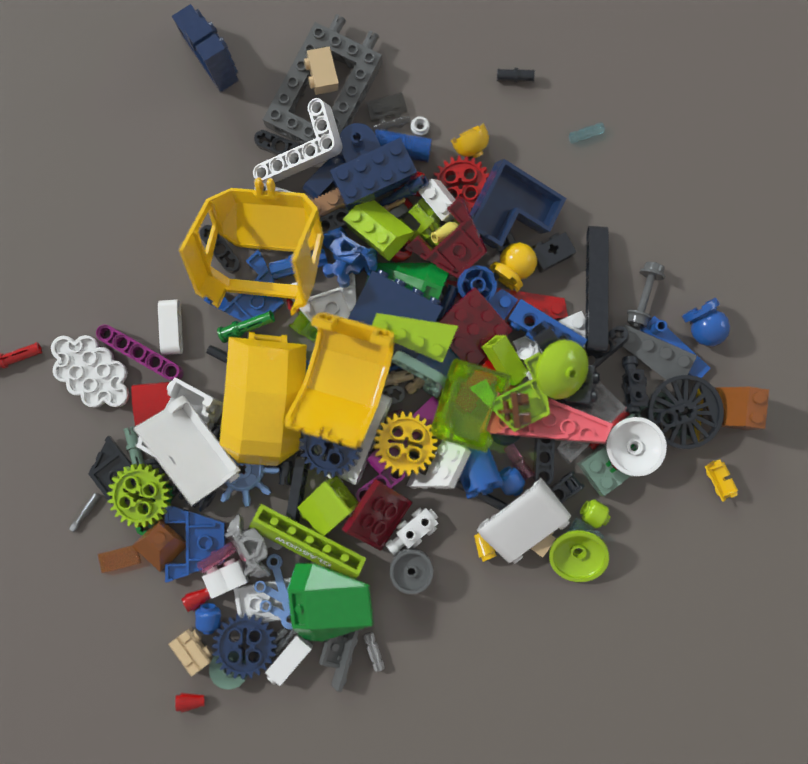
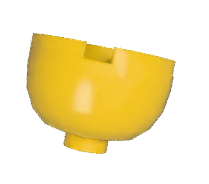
M482 123L480 128L477 125L461 133L459 138H453L450 141L456 152L461 156L477 158L484 154L482 150L489 143V134L485 124Z

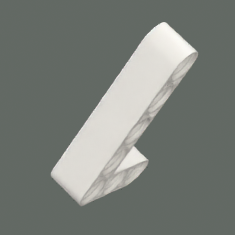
M319 98L312 99L308 105V111L316 139L258 164L253 170L254 178H261L263 183H266L270 178L274 179L275 183L340 154L342 142L330 105Z

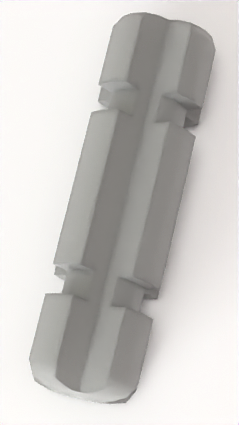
M367 633L364 635V641L367 644L375 672L382 671L385 666L383 660H381V654L377 642H375L374 633Z

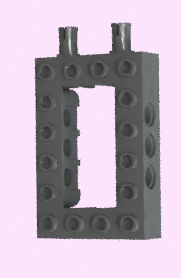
M336 14L329 28L315 22L263 118L265 127L301 145L316 139L312 123L294 113L297 103L304 96V90L309 83L308 77L311 76L310 71H306L304 65L307 50L330 46L334 61L336 59L348 65V68H353L332 108L340 135L341 131L352 123L382 66V54L372 50L379 39V35L375 32L372 35L373 31H369L363 44H359L339 34L346 23L344 17Z

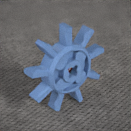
M234 460L238 467L246 466V473H240V477L232 483L229 480L225 482L228 487L222 494L220 501H228L233 491L237 490L242 491L245 507L250 506L251 498L249 491L258 487L262 493L270 495L272 493L270 488L262 483L265 473H280V468L242 464Z

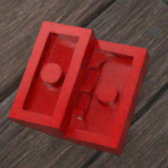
M170 382L131 386L135 426L165 409L171 398L167 391V386Z

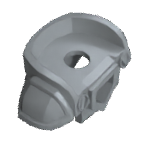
M237 514L236 518L230 522L227 533L224 535L237 550L244 566L245 575L257 578L271 576L270 569L261 561L267 558L268 548L272 547L275 550H279L283 546L263 537L255 528L244 530L243 517Z

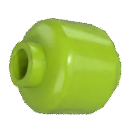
M595 499L586 501L580 510L582 521L594 528L606 526L611 518L609 508Z

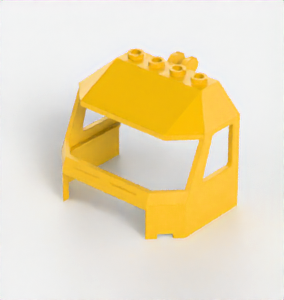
M256 178L255 190L230 188L206 199L179 249L195 293L202 298L206 296L212 300V305L218 309L226 292L295 299L290 312L291 316L300 307L303 308L307 305L315 284L324 239L318 208L304 193L275 191L274 179L270 178L266 182L267 191L264 190L263 180ZM207 213H209L212 228L206 249H204L199 235V228ZM217 235H221L236 247L295 252L291 262L298 285L229 279L211 266Z

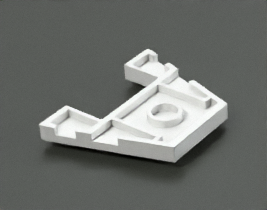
M351 273L349 275L350 285L347 288L339 287L311 296L307 305L299 309L311 323L312 318L321 312L348 319L356 304L355 274Z
M438 418L432 432H436L435 436L443 440L437 447L435 458L428 466L426 475L419 472L415 475L412 472L406 485L412 489H428V487L436 489L454 488L471 453L465 444L454 434L455 432L440 418Z

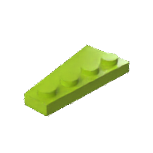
M377 313L372 323L374 327L393 332L395 343L443 363L458 328L456 325Z

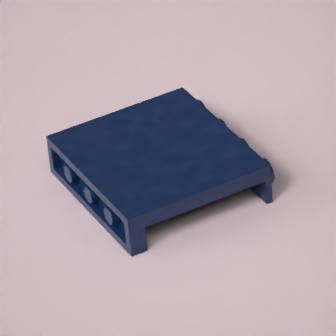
M379 269L378 272L372 270L348 318L371 326L377 313L436 322L444 307L440 305V300L432 296L430 299L424 297L423 291L415 287L411 290L405 287L407 283L398 278L394 281L388 278V273ZM394 342L393 356L396 351H401L414 359L417 358L418 352Z

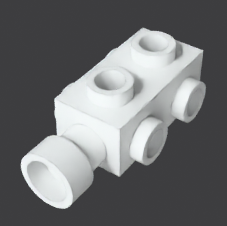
M418 508L411 514L413 518L409 522L404 520L396 527L398 529L396 532L398 536L385 544L394 556L405 545L408 549L411 546L415 548L422 542L420 538L425 534L431 535L437 529L436 525L438 522L436 519L438 516L432 509L427 510L424 508L422 510ZM424 518L428 519V524L426 526H423L421 524V521ZM408 531L413 532L412 538L406 537Z

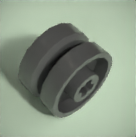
M417 548L401 550L393 557L390 564V578L393 585L399 591L406 594H417L424 591L430 585L433 578V566L430 558ZM409 568L415 569V571L412 574H408Z

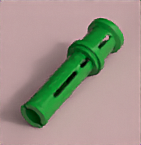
M268 311L242 322L234 321L229 326L218 327V337L222 343H227L229 337L240 338L245 332L273 323L275 317L272 311Z

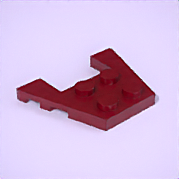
M461 195L446 208L460 223L433 249L419 234L405 247L408 251L420 255L424 260L431 261L437 267L457 278L487 252Z

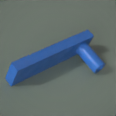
M653 316L652 320L648 322L647 327L641 329L645 333L695 354L667 328L666 321L659 320L656 316ZM697 356L688 375L702 378L710 370V367Z

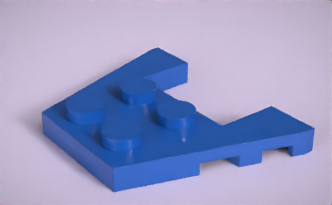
M257 250L246 260L259 275L253 281L275 283L261 252ZM239 293L231 302L224 297L219 310L240 321H245L268 311H272L274 314L285 303L280 297ZM207 297L204 299L206 303L212 305V300Z
M175 506L165 507L167 510L165 523H186V563H166L165 582H170L225 562V522Z

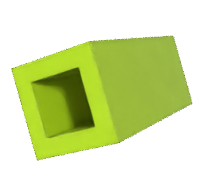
M495 335L482 346L505 385L517 386L524 381L528 371L506 335Z

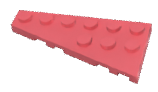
M502 381L495 397L517 386L505 385ZM548 398L550 414L515 432L489 408L479 433L605 444L613 424Z

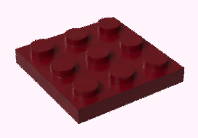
M474 287L437 321L438 323L458 326L449 348L469 370H472L487 356L482 348L483 345L495 335H506L507 337L513 331Z
M375 479L342 530L381 551L413 502Z

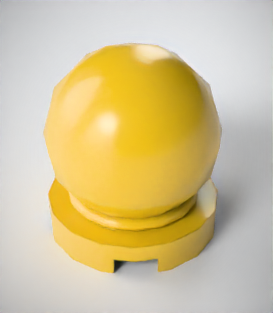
M521 242L512 243L503 249L500 255V263L493 262L489 269L499 276L498 281L510 290L516 288L515 290L518 292L523 286L521 280L527 279L533 274L537 266V256L529 245Z

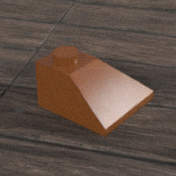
M161 519L144 533L132 547L161 572L165 568L166 563H171L186 548V541Z

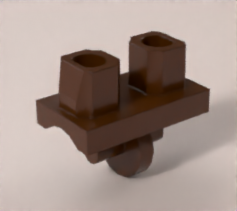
M510 392L512 408H509L508 401H502L503 409H499L498 414H504L505 421H511L510 413H513L514 428L519 429L523 425L532 423L530 412L519 413L518 407L529 404L528 393Z

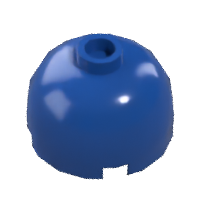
M480 265L471 266L464 270L457 282L458 292L463 298L474 287L487 301L492 299L497 288V281H495L493 272L487 267Z

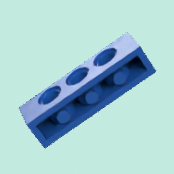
M522 299L519 300L507 320L511 328L516 331L522 330L526 333L525 336L532 341L535 340L528 331L544 320L558 338L563 337L565 340L574 341L582 347L587 341L586 338ZM526 317L532 318L534 325L531 327L527 326L524 319Z

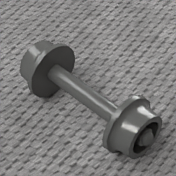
M646 262L644 268L640 269L639 273L647 277L638 309L627 311L629 315L627 322L634 325L635 328L647 327L648 322L653 318L650 314L645 313L654 280L665 279L663 274L665 267L657 262Z

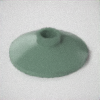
M231 651L229 653V658L232 661L239 660L238 652ZM244 654L242 657L243 664L246 663V656ZM219 656L212 658L209 674L216 686L230 690L244 683L248 674H246L244 680H242L241 674H238L236 679H234V672L227 676L226 668L220 670L223 665L222 662L215 663Z

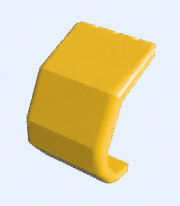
M317 313L312 318L311 323L312 326L317 327L315 347L303 385L285 417L286 428L299 432L303 430L305 434L318 438L322 436V439L335 443L342 442V445L356 449L362 445L381 399L394 351V333L329 313Z

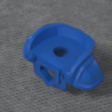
M342 227L323 234V245L333 253L332 255L335 259L333 264L328 263L323 266L325 277L332 278L337 276L339 286L347 288L350 285L349 275L351 273L360 274L365 269L366 273L370 276L372 270H377L378 252L376 249H368L363 245L360 246L348 238Z

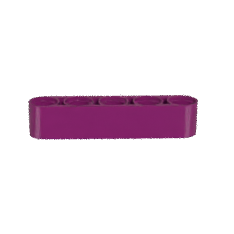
M106 324L97 328L96 336L100 341L171 381L174 377L178 379L183 377L184 371L181 366L119 330ZM107 330H110V331H111L110 337L107 338V339H105V337H104L105 332H106ZM126 339V347L121 348V341ZM143 349V356L138 358L137 351ZM156 358L160 359L158 367L153 366V361ZM175 367L177 373L175 376L170 377L169 371Z
M433 396L412 415V418L419 414V421L427 419L424 425H432L447 409ZM398 429L393 435L401 437L402 431ZM419 432L412 433L414 440L421 436ZM388 440L389 443H399L393 440ZM404 440L403 443H401L404 444V448H407L408 445H410L407 444V440ZM392 447L389 449L391 456H399L397 448ZM377 449L366 461L381 474L385 470L384 468L387 463H379L382 457L375 456L379 451Z

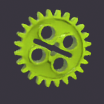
M144 463L138 466L137 464H132L131 468L126 466L124 471H118L119 477L112 478L115 483L109 485L113 491L107 493V495L112 496L108 503L114 504L110 510H117L115 517L122 516L121 523L128 520V526L135 523V528L140 527L141 524L143 527H146L149 523L151 525L155 524L156 520L162 519L161 514L167 513L164 507L171 506L167 500L171 499L172 496L167 495V492L172 490V488H166L165 485L169 483V480H162L165 474L158 475V468L152 471V465H148L145 468ZM132 478L135 479L137 483L136 487H133L131 484ZM150 485L155 489L154 494L149 491ZM126 497L130 499V506L125 502ZM144 503L147 504L149 508L148 512H146L143 509Z

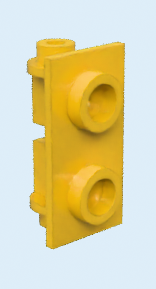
M721 459L713 460L705 466L707 476L712 480L715 492L722 502L728 497L732 498L738 495V489L733 479L725 480L724 478L729 476L730 473Z

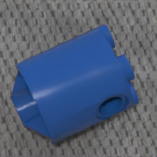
M475 442L465 444L471 453L459 478L467 499L477 497L478 493H482V495L490 494L493 492V489L502 487L504 483L489 445H476Z

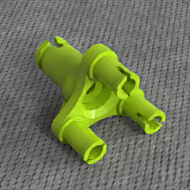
M422 197L409 211L420 223V227L416 231L413 230L415 234L409 240L412 241L419 234L424 241H427L434 248L439 243L435 244L432 241L431 233L440 228V218Z

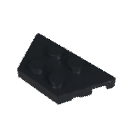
M111 436L106 437V442L101 452L98 453L95 464L92 465L88 473L108 501L112 499V496L107 495V493L113 491L109 485L115 483L112 478L119 477L118 471H124V467L129 466L131 468L132 465ZM132 478L131 484L133 487H136L137 483L135 479ZM149 487V491L154 494L153 490ZM126 497L125 502L130 501V499Z

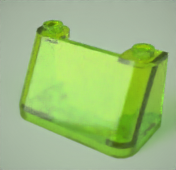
M454 359L450 365L447 380L431 427L432 434L444 442L487 453L488 448L492 444V437L486 429L497 394L509 389L511 375L460 359Z

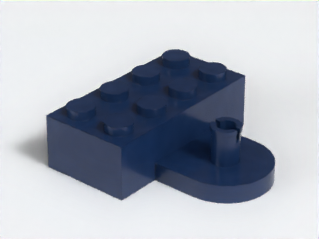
M362 123L350 124L341 131L339 135L342 142L341 154L345 163L331 169L330 173L347 211L353 209L358 204L373 200L417 178V170L401 138L381 146L374 131Z

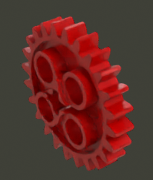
M458 155L457 161L451 157V163L444 161V168L438 166L440 173L434 172L433 174L437 178L436 180H440L445 187L449 186L447 190L450 193L457 194L455 199L460 195L462 196L470 213L490 173L485 174L488 170L487 167L481 168V161L476 164L475 158L469 161L468 156H465L464 160H462L460 155ZM468 173L475 174L472 179H466V175ZM450 175L456 176L453 181H447V178ZM463 183V189H459L460 184ZM470 191L476 192L473 198L467 197Z

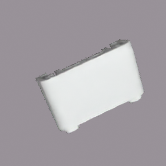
M174 377L167 386L168 395L171 398L165 409L174 400L184 395L208 428L212 430L214 428L213 424L217 423L223 412V402ZM138 437L136 447L154 457L142 439Z
M540 478L524 494L496 515L491 516L490 519L487 518L480 523L477 531L508 563L513 562L515 564L523 558V553L558 528L560 530L565 528L570 523L568 520L571 515L544 480Z

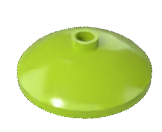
M560 340L547 347L540 356L536 367V380L540 390L545 395L554 399H564L576 393L584 383L588 373V357L581 345L571 340Z
M570 531L562 534L553 542L549 552V560L553 570L562 578L573 582H587L596 579L606 570L609 563V551L604 541L597 535L587 531Z

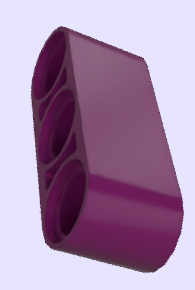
M389 467L357 491L356 498L358 502L361 501L360 492L368 490L375 479H384L387 486L392 488L404 479L405 471H403L400 478L396 479L391 474L392 467Z

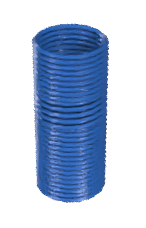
M376 129L375 135L381 146L401 138L412 160L428 162L432 138L414 136L413 138V135Z

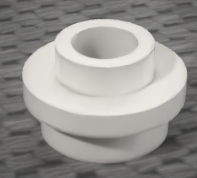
M424 117L413 119L411 122L412 132L418 136L425 135L429 131L428 120ZM417 125H423V129H418Z

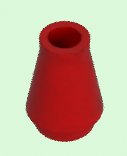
M207 588L187 593L181 599L187 612H194L211 597Z
M180 693V695L175 696L176 712L181 711V713L204 707V694Z

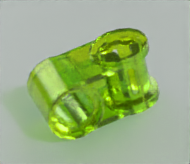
M299 311L297 318L288 326L315 344L316 338H312L311 334L317 329L311 325V322L302 311Z

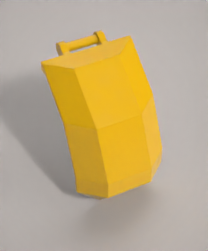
M249 331L248 339L229 337L220 445L237 463L278 466L299 451L301 431L286 428L285 417L306 376V344L287 343V335L255 334L253 331Z

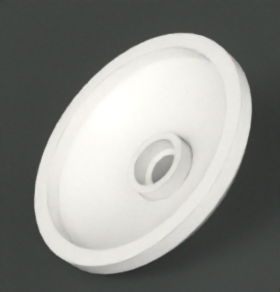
M632 417L620 421L612 428L607 438L606 450L611 463L620 472L630 476H644L652 473L662 464L666 455V440L662 431L656 424L645 418ZM632 444L637 446L636 451L631 450Z

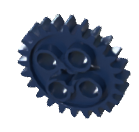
M303 431L301 432L305 435V438L299 439V441L304 443L299 449L305 450L301 457L307 456L308 459L304 463L308 464L311 462L310 470L316 467L317 474L324 471V477H326L331 472L332 477H335L338 471L340 475H343V468L349 472L351 470L349 464L352 466L356 465L353 459L359 460L361 458L357 452H362V448L357 447L355 449L342 445L341 442H333L335 447L329 450L327 459L324 461L323 457L330 447L327 442L330 441L322 439V436L318 438L305 434ZM316 444L322 447L323 451L320 455L314 451ZM333 453L339 454V463L332 460Z
M247 613L244 614L243 618H241L240 614H237L236 620L229 617L230 624L223 622L224 629H217L220 636L213 637L218 643L212 645L213 648H217V651L212 655L219 656L215 663L222 662L223 665L220 670L227 668V676L234 672V679H236L238 674H241L242 680L245 679L246 674L252 679L253 672L260 675V668L267 670L266 662L272 664L273 661L269 656L276 655L271 649L277 647V644L272 643L277 637L270 636L274 629L267 630L266 627L269 622L262 624L263 617H260L257 621L255 620V614L251 618H248ZM247 628L246 644L250 645V647L246 649V663L243 664V647H240V645L244 641L243 630ZM236 630L240 633L238 641L230 638L231 631ZM256 630L260 633L261 637L258 641H253L250 638L251 631ZM231 651L238 652L239 660L232 661L229 658V653ZM257 651L260 655L259 660L252 661L249 658V653Z

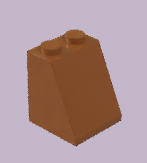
M715 387L721 397L724 408L721 427L747 431L765 429L769 389L756 387Z

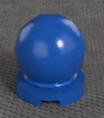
M717 298L705 302V305L701 306L702 309L698 310L695 307L682 316L685 323L691 322L690 330L693 338L704 346L720 345L729 336V319L723 312L716 310L717 306L720 305Z

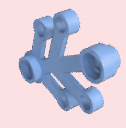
M271 554L267 558L266 564L273 570L278 591L267 586L264 581L256 582L254 589L256 592L265 593L282 603L284 611L273 606L269 600H263L260 603V609L263 612H270L281 618L283 627L292 629V623L287 621V617L290 615L288 590L286 589L280 569L283 560L281 556ZM273 558H276L278 561L275 566L271 565ZM259 583L264 585L262 591H259L257 588ZM265 602L269 603L268 610L263 609V604Z

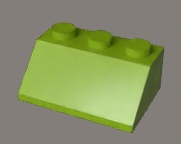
M375 200L356 205L343 218L353 233L369 246L376 249L388 261L415 234L412 229Z

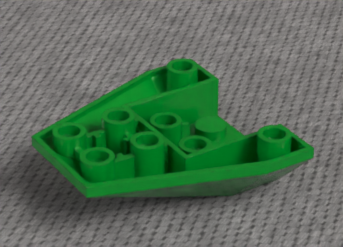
M378 263L376 272L380 269L388 273V278L394 281L396 278L407 283L405 287L411 290L415 287L423 291V296L428 299L432 296L438 300L449 276L448 272L437 267L434 263Z
M297 563L295 565L287 589L292 629L304 640L322 642L374 624L369 584L315 563Z

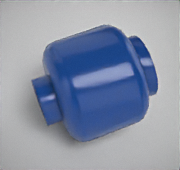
M510 466L503 468L499 472L504 483L500 487L503 493L508 496L521 494L526 482L519 470Z
M213 603L202 604L195 612L196 628L203 632V634H213L221 626V610Z

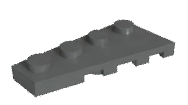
M624 325L629 333V339L623 345L624 348L666 380L675 376L688 375L697 355L632 326ZM624 332L620 333L619 338L622 339L624 337ZM683 379L676 380L679 390L683 385Z

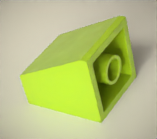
M336 475L323 482L297 508L300 511L301 517L308 520L312 525V530L325 536L355 510L359 502Z

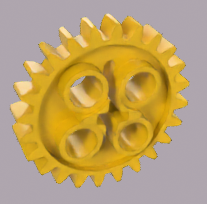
M402 412L398 418L395 413L393 420L389 417L386 418L387 424L381 422L380 426L383 430H376V433L380 436L374 437V441L379 442V444L373 446L374 449H379L375 456L382 457L379 463H387L384 468L385 470L392 467V474L399 470V476L403 474V471H406L407 476H410L413 470L415 475H417L418 468L422 471L425 470L424 463L426 465L431 464L428 458H435V455L431 452L438 449L433 446L438 440L432 439L436 432L429 431L432 425H424L427 419L419 421V414L412 418V412L409 413L408 417H405L404 412ZM395 428L400 429L402 436L395 437L392 430ZM419 432L422 439L419 441L414 440L412 433ZM388 440H393L399 443H389ZM404 440H407V444H410L407 448H404V444H401ZM412 445H422L423 448H419ZM392 447L397 448L399 456H391L389 449ZM416 451L419 458L412 460L409 457V452Z

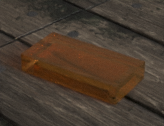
M132 545L98 554L102 573L141 563L140 554Z

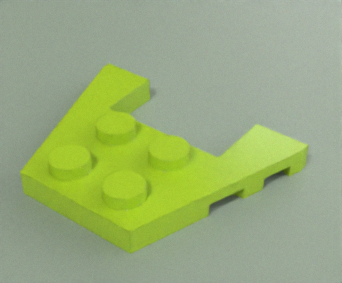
M540 352L524 360L533 379L495 397L487 379L470 387L514 432L519 429L514 428L513 413H510L511 421H505L504 414H498V410L503 409L502 401H508L509 408H512L510 392L528 393L529 404L518 407L519 413L530 412L532 423L550 414L548 396L540 390L536 380V367L541 356Z

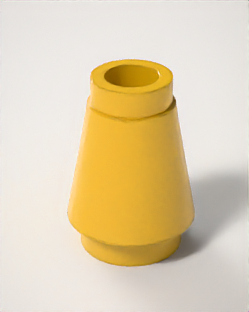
M479 533L474 535L478 556L482 559V562L497 556L496 550Z

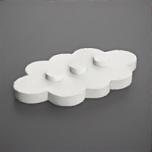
M87 335L80 336L76 340L68 336H60L53 341L51 352L57 359L53 365V375L57 380L66 382L69 393L81 396L82 402L88 407L93 408L101 407L105 403L112 407H121L127 403L130 394L128 388L123 383L127 378L128 371L123 363L114 361V355L111 350L100 347L95 338Z

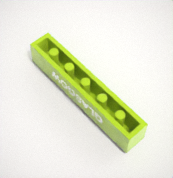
M262 504L248 528H255L263 537L320 566L353 579L359 576L366 560L365 557Z

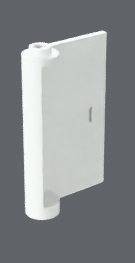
M184 395L174 400L165 410L134 427L136 433L191 506L228 480L232 483L240 477L238 474L241 471L240 468L221 447L218 439Z

